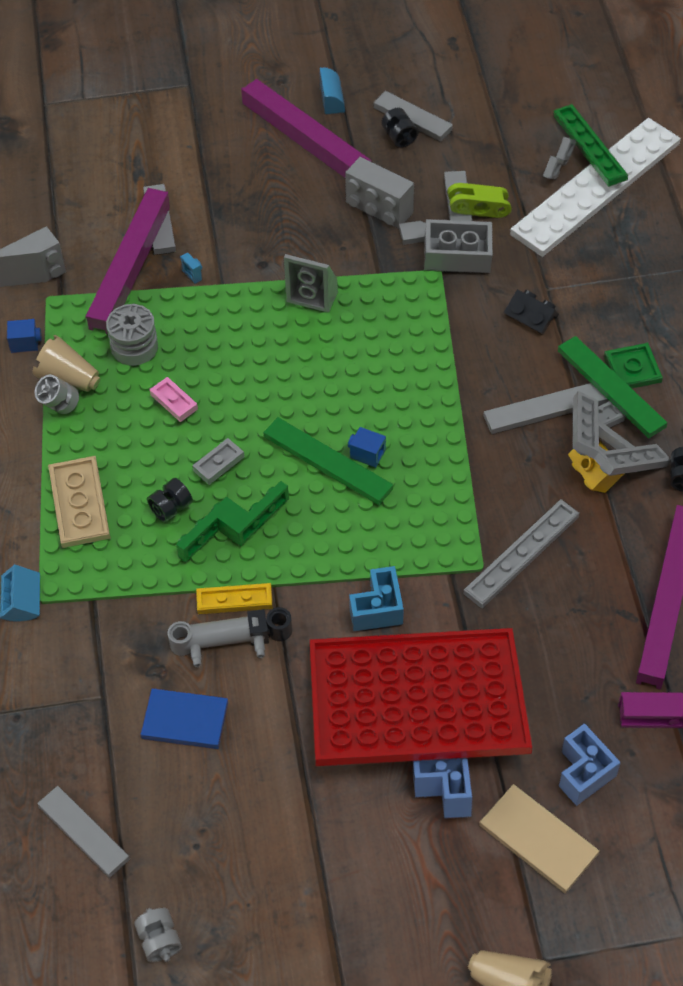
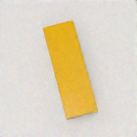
M271 583L196 589L198 614L273 609Z

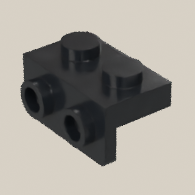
M517 289L504 313L543 335L553 317L557 318L559 315L555 310L556 306L547 300H544L543 303L536 299L537 296L528 290H525L523 293Z

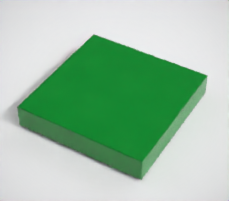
M648 343L604 352V358L608 367L631 388L662 383V374Z

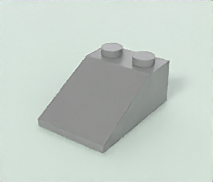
M47 226L0 249V287L47 282L66 272L60 243Z
M285 254L284 268L287 302L329 313L338 293L337 277L330 266Z

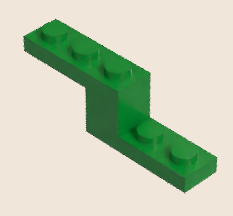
M280 481L275 487L269 488L265 496L251 506L249 512L226 496L221 502L216 503L212 507L211 512L206 517L199 519L188 534L180 537L176 544L178 557L186 563L218 531L239 546H242L289 500L288 485Z

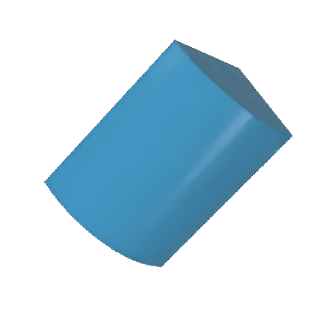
M320 68V87L325 114L345 113L339 75L332 69Z
M14 564L1 575L0 618L8 621L32 620L40 616V573Z

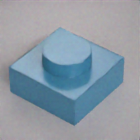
M188 252L180 256L182 271L194 284L201 281L202 265L197 258L194 259Z

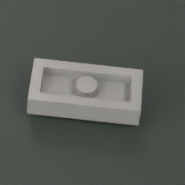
M227 438L192 466L193 471L210 485L243 459L244 451Z

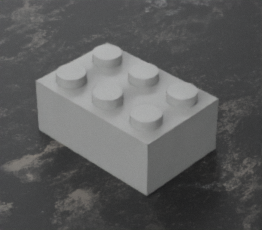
M359 157L345 172L346 203L399 228V224L405 223L413 214V182L362 157Z
M426 219L424 270L490 273L493 256L492 222Z

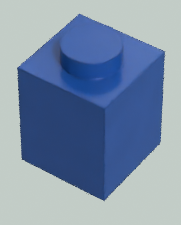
M35 319L7 321V340L11 353L38 351V341H42L41 328L36 327Z
M359 427L355 435L352 434L348 442L350 458L376 468L386 451V436Z

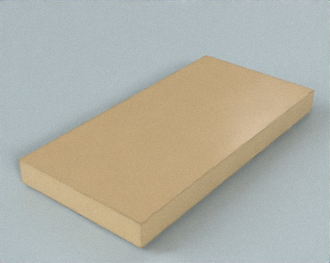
M96 456L49 464L62 548L111 539Z
M514 784L479 823L480 827L565 894L600 852Z

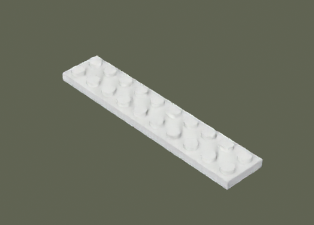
M647 118L609 149L628 174L627 181L608 187L590 164L510 229V235L541 257L545 256L680 144L681 138L650 118Z

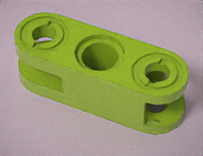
M455 183L447 189L451 211L457 214L502 218L509 215L512 210L510 202L507 201L509 197L508 192L502 187Z

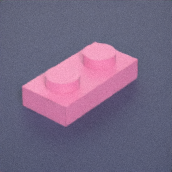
M168 377L149 389L150 395L179 422L198 410L197 403Z

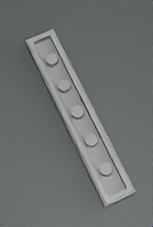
M589 383L484 411L483 417L491 434L573 413V397L577 391L598 400V406L609 402V400Z
M560 499L464 589L463 594L480 608H484L579 518V512Z

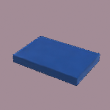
M151 689L141 738L219 749L228 707V698Z

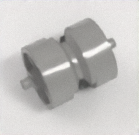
M54 375L42 377L35 387L37 401L60 414L71 412L78 403V390Z
M167 908L147 909V912L139 916L134 922L139 938L144 940L142 947L149 962L162 960L168 962L170 960L169 957L178 953L182 948L177 931L172 929L174 923Z

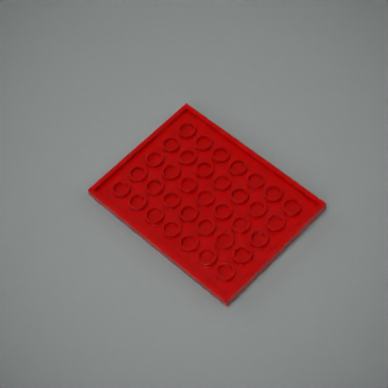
M513 628L309 639L316 766L532 754V742Z

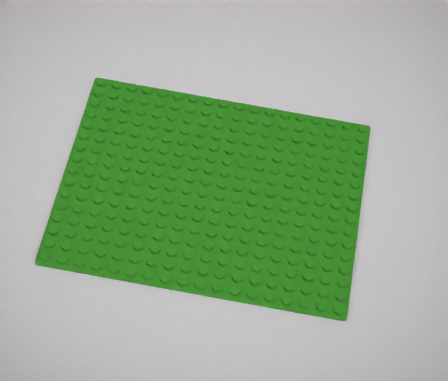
M424 270L336 276L338 293L329 313L287 302L285 280L132 290L124 305L137 304L150 310L154 316L158 340V350L155 356L146 363L133 366L122 364L114 358L111 353L108 334H106L105 330L94 328L92 331L88 328L85 316L97 293L47 297L45 343L49 339L54 340V335L59 336L99 371L98 377L101 379L95 390L91 389L87 392L77 389L79 393L78 403L67 414H60L43 404L39 559L40 603L52 604L197 593V588L271 583V587L365 581L370 580L371 569L395 566L397 578L481 572L484 564L442 271ZM166 377L172 380L198 405V410L181 422L150 395L149 389ZM279 417L349 459L351 458L348 442L351 435L357 433L359 427L386 436V451L376 468L354 459L351 460L392 483L393 490L378 505L264 438L263 432ZM228 438L244 451V458L209 485L193 471L192 466ZM96 456L111 539L62 548L48 465ZM172 478H177L187 487L193 502L184 510H177V515L167 523H164L150 509L147 497L156 490H163V485ZM280 481L288 485L289 500L242 546H239L218 531L186 563L178 557L176 544L180 537L188 534L194 528L196 522L206 517L211 512L212 507L216 503L221 502L226 496L249 512L251 506L259 502L269 488L275 487Z

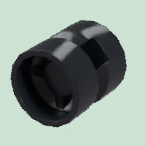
M172 478L163 485V490H156L147 497L150 509L164 523H167L176 516L177 510L182 511L193 502L191 493L177 478Z

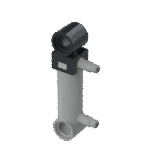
M277 607L270 610L267 616L265 615V609L248 611L246 617L190 625L184 621H178L169 627L167 635L171 651L179 656L191 653V659L195 667L201 666V648L250 641L251 645L255 647L257 657L263 658L265 656L264 644L269 643V637L272 640L282 642L291 636L292 617L287 609ZM283 623L284 625L276 626L275 624ZM179 637H186L183 640H177Z

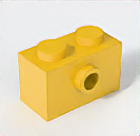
M599 438V446L602 447L604 450L608 451L602 440ZM575 449L568 454L573 461L572 466L581 473L585 479V485L592 491L606 493L624 475L609 476L601 470L600 465L593 458L587 455L583 456L576 452Z

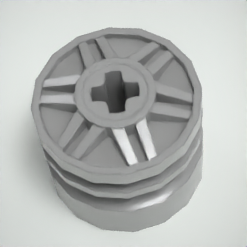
M126 304L114 309L109 314L106 320V328L111 353L114 358L120 363L130 366L141 365L151 360L158 350V340L154 316L150 310L142 305Z

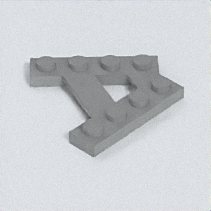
M577 391L573 397V449L576 452L593 458L600 465L601 470L609 476L663 468L669 465L671 459L657 444L635 447L599 421L598 400ZM599 437L616 450L606 451L600 447Z

